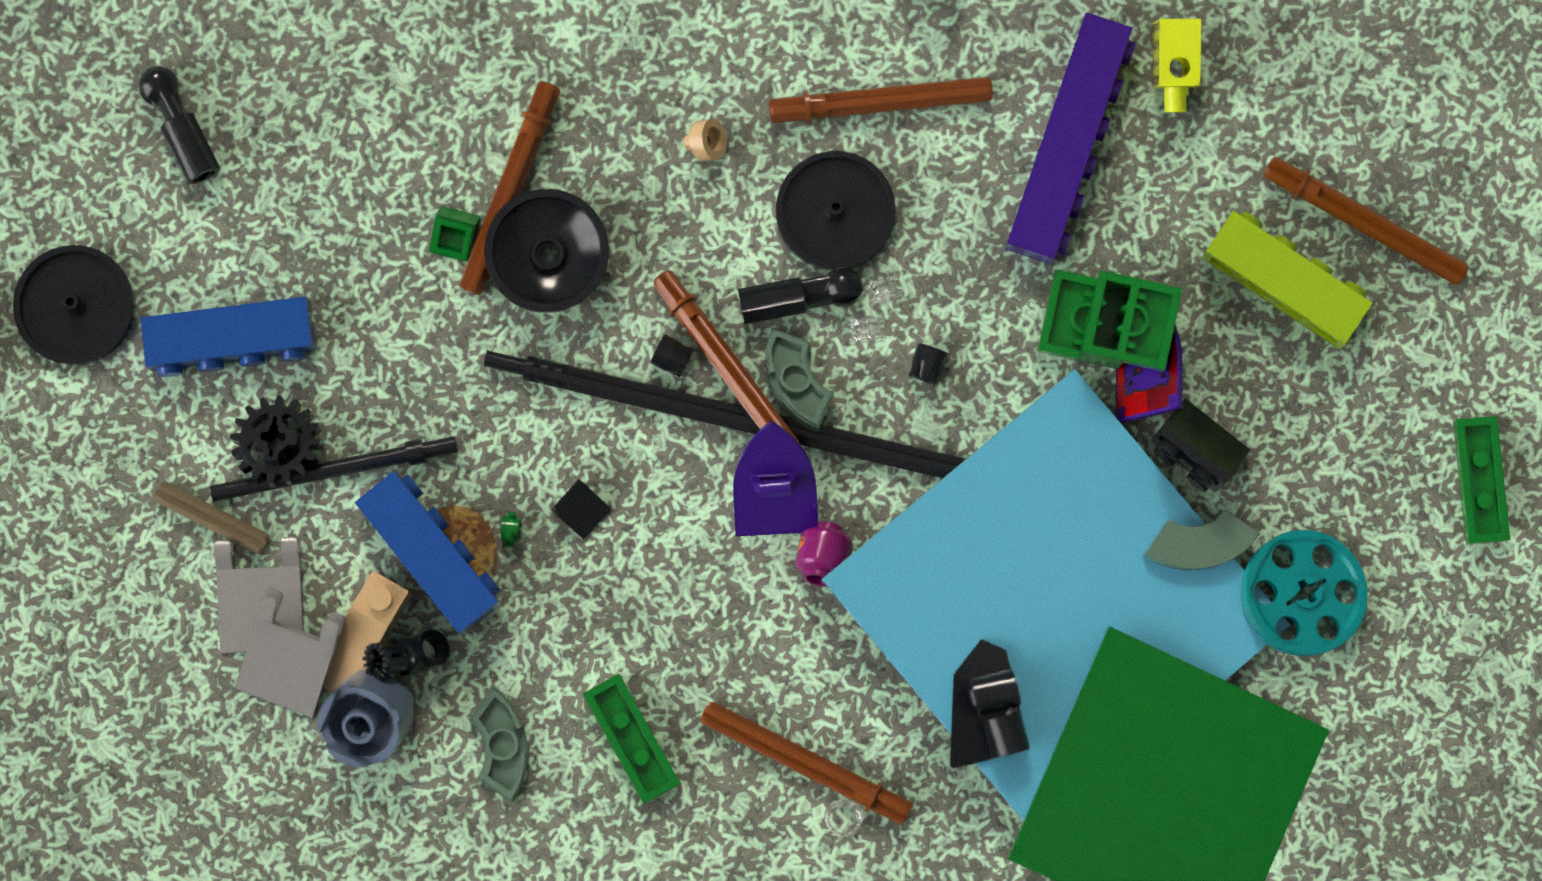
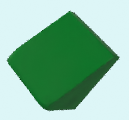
M441 206L435 215L429 253L468 262L481 216Z

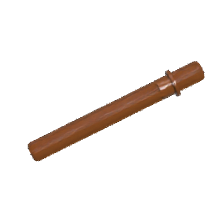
M978 77L809 95L808 91H803L802 96L771 99L769 101V114L773 123L806 120L807 124H811V119L986 102L992 100L993 88L989 77Z
M540 81L536 86L527 112L522 111L521 117L524 118L459 283V287L468 293L480 295L483 292L489 276L484 256V245L488 228L498 211L510 200L521 195L546 128L552 127L553 123L549 120L560 95V89L551 83Z
M1274 157L1270 160L1264 171V177L1293 193L1291 198L1296 199L1298 196L1455 285L1462 282L1467 274L1469 266L1465 262L1326 185L1324 182L1311 176V170L1307 169L1303 172L1279 157Z
M667 270L654 279V287L670 307L668 314L671 317H676L687 330L759 429L773 421L798 441L696 303L698 297L694 293L689 294L673 271Z
M709 702L703 711L700 720L703 725L866 807L864 810L866 813L872 810L898 824L905 822L912 808L911 802L882 788V782L879 781L876 785L715 702Z

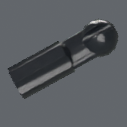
M153 66L145 70L140 77V95L148 104L159 107L165 119L160 128L161 133L187 184H197L219 172L220 166L194 114L182 112L175 99L179 86L176 75L168 68Z
M838 267L831 270L827 275L803 280L797 277L738 289L744 324L806 313L807 309L832 304L837 307H849L860 299L863 292L860 275L849 267Z

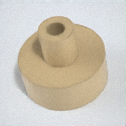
M716 119L696 121L692 125L689 134L684 137V146L686 150L692 151L699 161L721 159L727 149L726 131L723 125Z

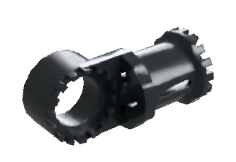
M429 629L417 636L396 639L389 645H383L380 642L370 643V645L366 646L367 650H364L366 656L362 660L366 661L363 664V667H367L365 670L366 674L382 680L392 673H399L404 676L428 672L447 662L450 656V646L446 637L441 632ZM423 641H427L433 646L435 650L434 660L425 655ZM402 652L406 653V656L399 657V655H401ZM386 661L383 665L377 666L375 664L376 662Z

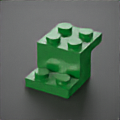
M1055 269L1037 352L1117 370L1122 363L1164 372L1183 288L1100 270L1097 278Z

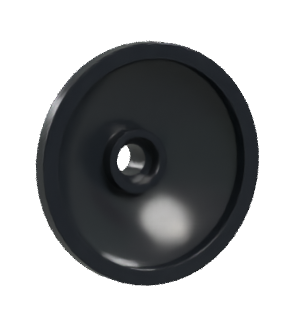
M538 189L518 195L498 211L486 234L484 256L491 280L506 299L529 311L554 313L575 307L596 290L607 269L609 242L605 227L598 214L581 198L561 190ZM547 248L553 249L556 252V258L549 263L541 259L542 251Z

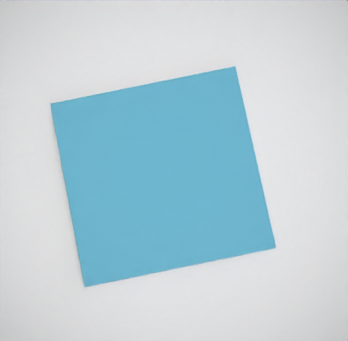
M1075 369L822 579L825 585L950 734L953 674L981 639L1006 650L1020 694L1021 705L1019 707L1030 749L975 764L1023 821L1108 626L1225 681L1268 645L1251 627L1244 612L1241 585L1245 570L1235 558L1219 566L1207 569L1179 570L1162 566L1143 556L1167 520L1182 526L1200 527L1205 525V523ZM1256 584L1254 587L1256 600L1261 604H1271L1272 602ZM1280 618L1277 622L1276 630L1278 635L1290 626L1285 618Z

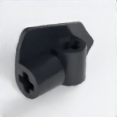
M982 639L953 674L950 767L953 769L1030 749L1019 707L1021 705L1020 694L1014 672L1010 667L1007 652L1005 649Z

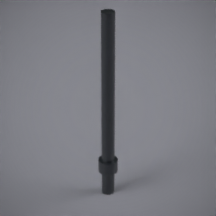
M455 436L423 442L422 439L406 441L403 447L304 466L308 476L304 478L298 473L293 474V485L290 486L407 462L409 466L427 463V458L457 453V441ZM250 477L210 485L212 500L215 502L289 487V485L283 478H279L276 488H271L267 477H264L259 484L255 483Z

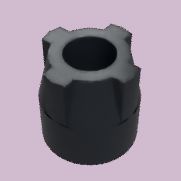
M664 334L650 364L680 377L693 353V349Z
M918 343L912 358L909 376L933 385L937 384L949 353L926 344Z

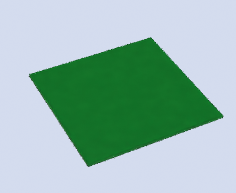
M1108 626L1007 859L1054 881H1265L1329 729Z

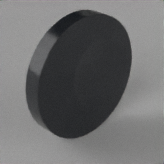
M845 151L821 152L801 161L784 179L776 202L777 225L787 247L805 263L824 270H833L838 267H849L852 269L871 260L887 243L895 221V199L891 186L884 174L867 159Z
M66 245L43 253L25 269L15 288L13 313L21 336L38 354L50 361L64 365H83L104 358L122 343L133 322L135 297L128 276L110 256L91 247Z

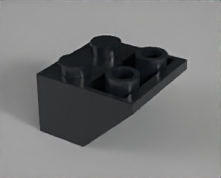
M1186 398L1183 399V409L1175 410L1151 439V442L1156 445L1153 452L1170 466H1173L1176 462L1189 471L1186 478L1203 492L1210 488L1216 493L1225 485L1251 450Z

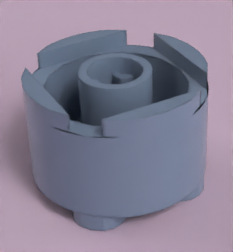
M366 669L355 672L337 687L322 705L317 723L319 733L322 731L327 743L325 747L329 753L338 761L357 768L368 767L370 764L381 763L388 759L408 735L414 719V698L411 692L394 678L388 676L386 679L378 680V678L366 674Z

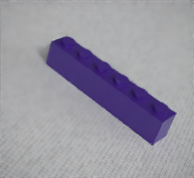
M1088 12L1085 13L1005 250L1052 265L1056 255L1064 257L1071 234L1064 232L1068 218L1077 219L1084 195L1078 194L1077 191L1082 178L1086 180L1091 178L1097 160L1096 156L1090 155L1094 141L1103 142L1110 122V118L1104 117L1103 114L1108 102L1116 104L1123 84V80L1116 78L1120 64L1129 65L1136 42L1129 40L1133 27Z

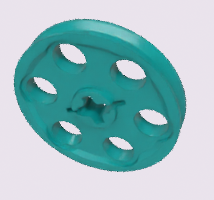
M1294 530L1271 539L1254 553L1244 571L1241 598L1246 617L1251 627L1262 640L1283 653L1307 657L1320 655L1337 648L1356 632L1365 615L1368 591L1363 570L1353 553L1337 539L1318 531ZM1277 546L1287 548L1292 555V563L1287 569L1280 568L1273 562L1272 552ZM1316 546L1325 547L1330 551L1332 563L1329 568H1320L1314 563L1312 553ZM1319 581H1323V584L1312 590L1313 593L1308 596L1310 602L1307 599H1298L1290 605H1286V602L1294 598L1296 593L1300 591V586L1302 588L1311 587ZM1264 582L1272 587L1274 599L1271 604H1261L1256 600L1254 587L1257 583ZM1338 582H1347L1352 586L1355 593L1352 603L1344 604L1338 601L1335 596V586ZM1322 617L1331 619L1337 627L1336 636L1332 640H1325L1318 634L1317 623ZM1280 618H1288L1294 622L1297 632L1293 640L1287 641L1278 635L1276 625Z

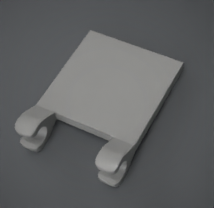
M298 537L282 538L281 554L283 567L234 569L233 541L218 540L214 543L220 653L246 652L256 620L259 601L263 595H266V591L269 588L279 590L284 595L275 620L304 631L301 547Z
M269 588L266 591V595H263L259 601L256 620L235 688L313 718L338 640L346 622V617L336 612H331L328 619L322 625L320 637L275 620L284 595L279 590Z

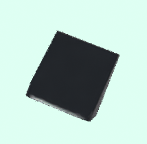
M578 479L551 510L584 540L611 508L586 484Z

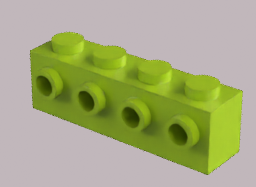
M1233 210L1202 256V259L1340 350L1347 343L1373 304V302L1365 298L1367 292L1351 281H1346L1344 284L1331 275L1332 269L1324 262L1316 258H1311L1309 261L1297 253L1298 247L1286 237L1277 235L1274 238L1262 230V222L1247 212H1242L1240 215Z

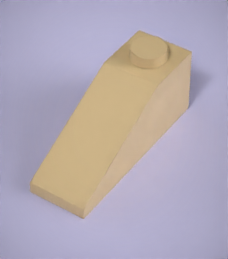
M372 570L346 615V622L331 661L324 689L333 693L346 678L359 670L367 669V667H363L366 661L362 660L366 656L364 654V650H367L366 646L376 642L385 644L411 600L412 593Z

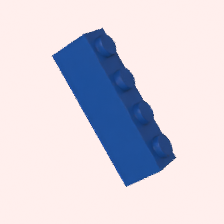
M306 296L140 317L145 367L151 372L157 371L158 377L179 376L183 374L182 368L199 366L200 372L219 371L224 369L225 362L240 361L242 367L259 366L265 364V357L280 355L282 361L285 362L299 361L307 358L306 352L316 351L311 303Z
M393 471L354 503L458 634L464 635L502 605L496 597L501 592V589L487 572L479 576L470 564L476 558L461 539L453 543L444 530L449 527V524L435 507L428 511L418 498L424 493L410 475L407 474L401 478L399 474Z

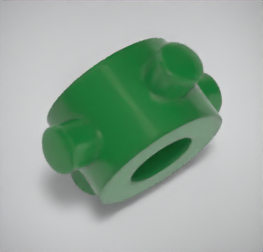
M508 512V516H503L501 541H506L505 545L508 547L514 546V542L518 543L521 518L516 517L515 512Z

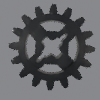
M277 395L274 405H269L264 397L260 398V409L256 411L248 405L245 407L249 415L248 419L236 418L235 420L241 432L230 434V439L234 444L240 445V447L231 451L232 456L235 460H243L239 468L244 474L253 470L251 478L257 484L264 477H267L271 488H276L279 478H283L289 486L293 485V474L298 473L305 478L308 476L304 468L305 464L317 465L318 463L317 458L312 454V450L322 449L323 444L319 439L313 438V436L321 433V428L318 423H310L314 416L309 409L300 413L301 405L295 399L287 407L282 396ZM288 418L300 425L303 434L289 430ZM267 420V421H266L265 423H263L259 428H257V426H258L260 423H262L263 421ZM280 433L284 441L277 442L276 448L273 450L268 442L275 441L277 434ZM250 449L264 453L263 460L265 465L260 464L253 458ZM294 455H297L292 461H290L289 463L285 464V463H286L289 459H291Z

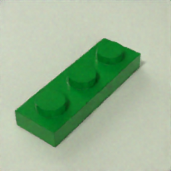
M1497 416L1456 419L1453 421L1466 545L1507 542L1511 539Z
M619 673L583 693L643 804L681 784Z

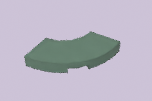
M772 327L765 352V369L771 391L782 409L793 420L804 428L817 433L834 393L820 385L811 373L808 361L810 342Z
M1227 510L1223 511L1213 522L1200 527L1182 526L1167 520L1143 556L1172 569H1207L1224 564L1240 555L1257 539L1260 533Z
M492 686L469 718V721L480 732L485 746L484 765L478 779L513 803L526 775L528 764L527 737L516 709L503 693Z

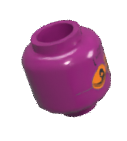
M819 522L817 527L804 530L800 536L795 558L796 569L803 575V580L816 586L827 587L822 579L852 555L853 542L848 535L842 532L841 526L832 522Z

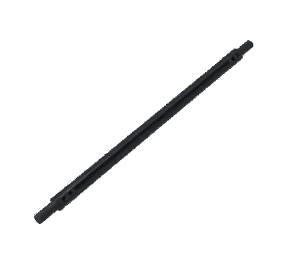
M487 350L485 355V367L523 375V380L751 434H756L760 430L741 405L533 356L523 359ZM780 415L802 446L942 479L966 460V458L826 425H821L818 432L814 433L798 424L791 417Z

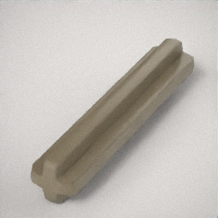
M162 482L155 491L153 499L158 504L257 554H262L269 543L270 536L266 532L167 482Z

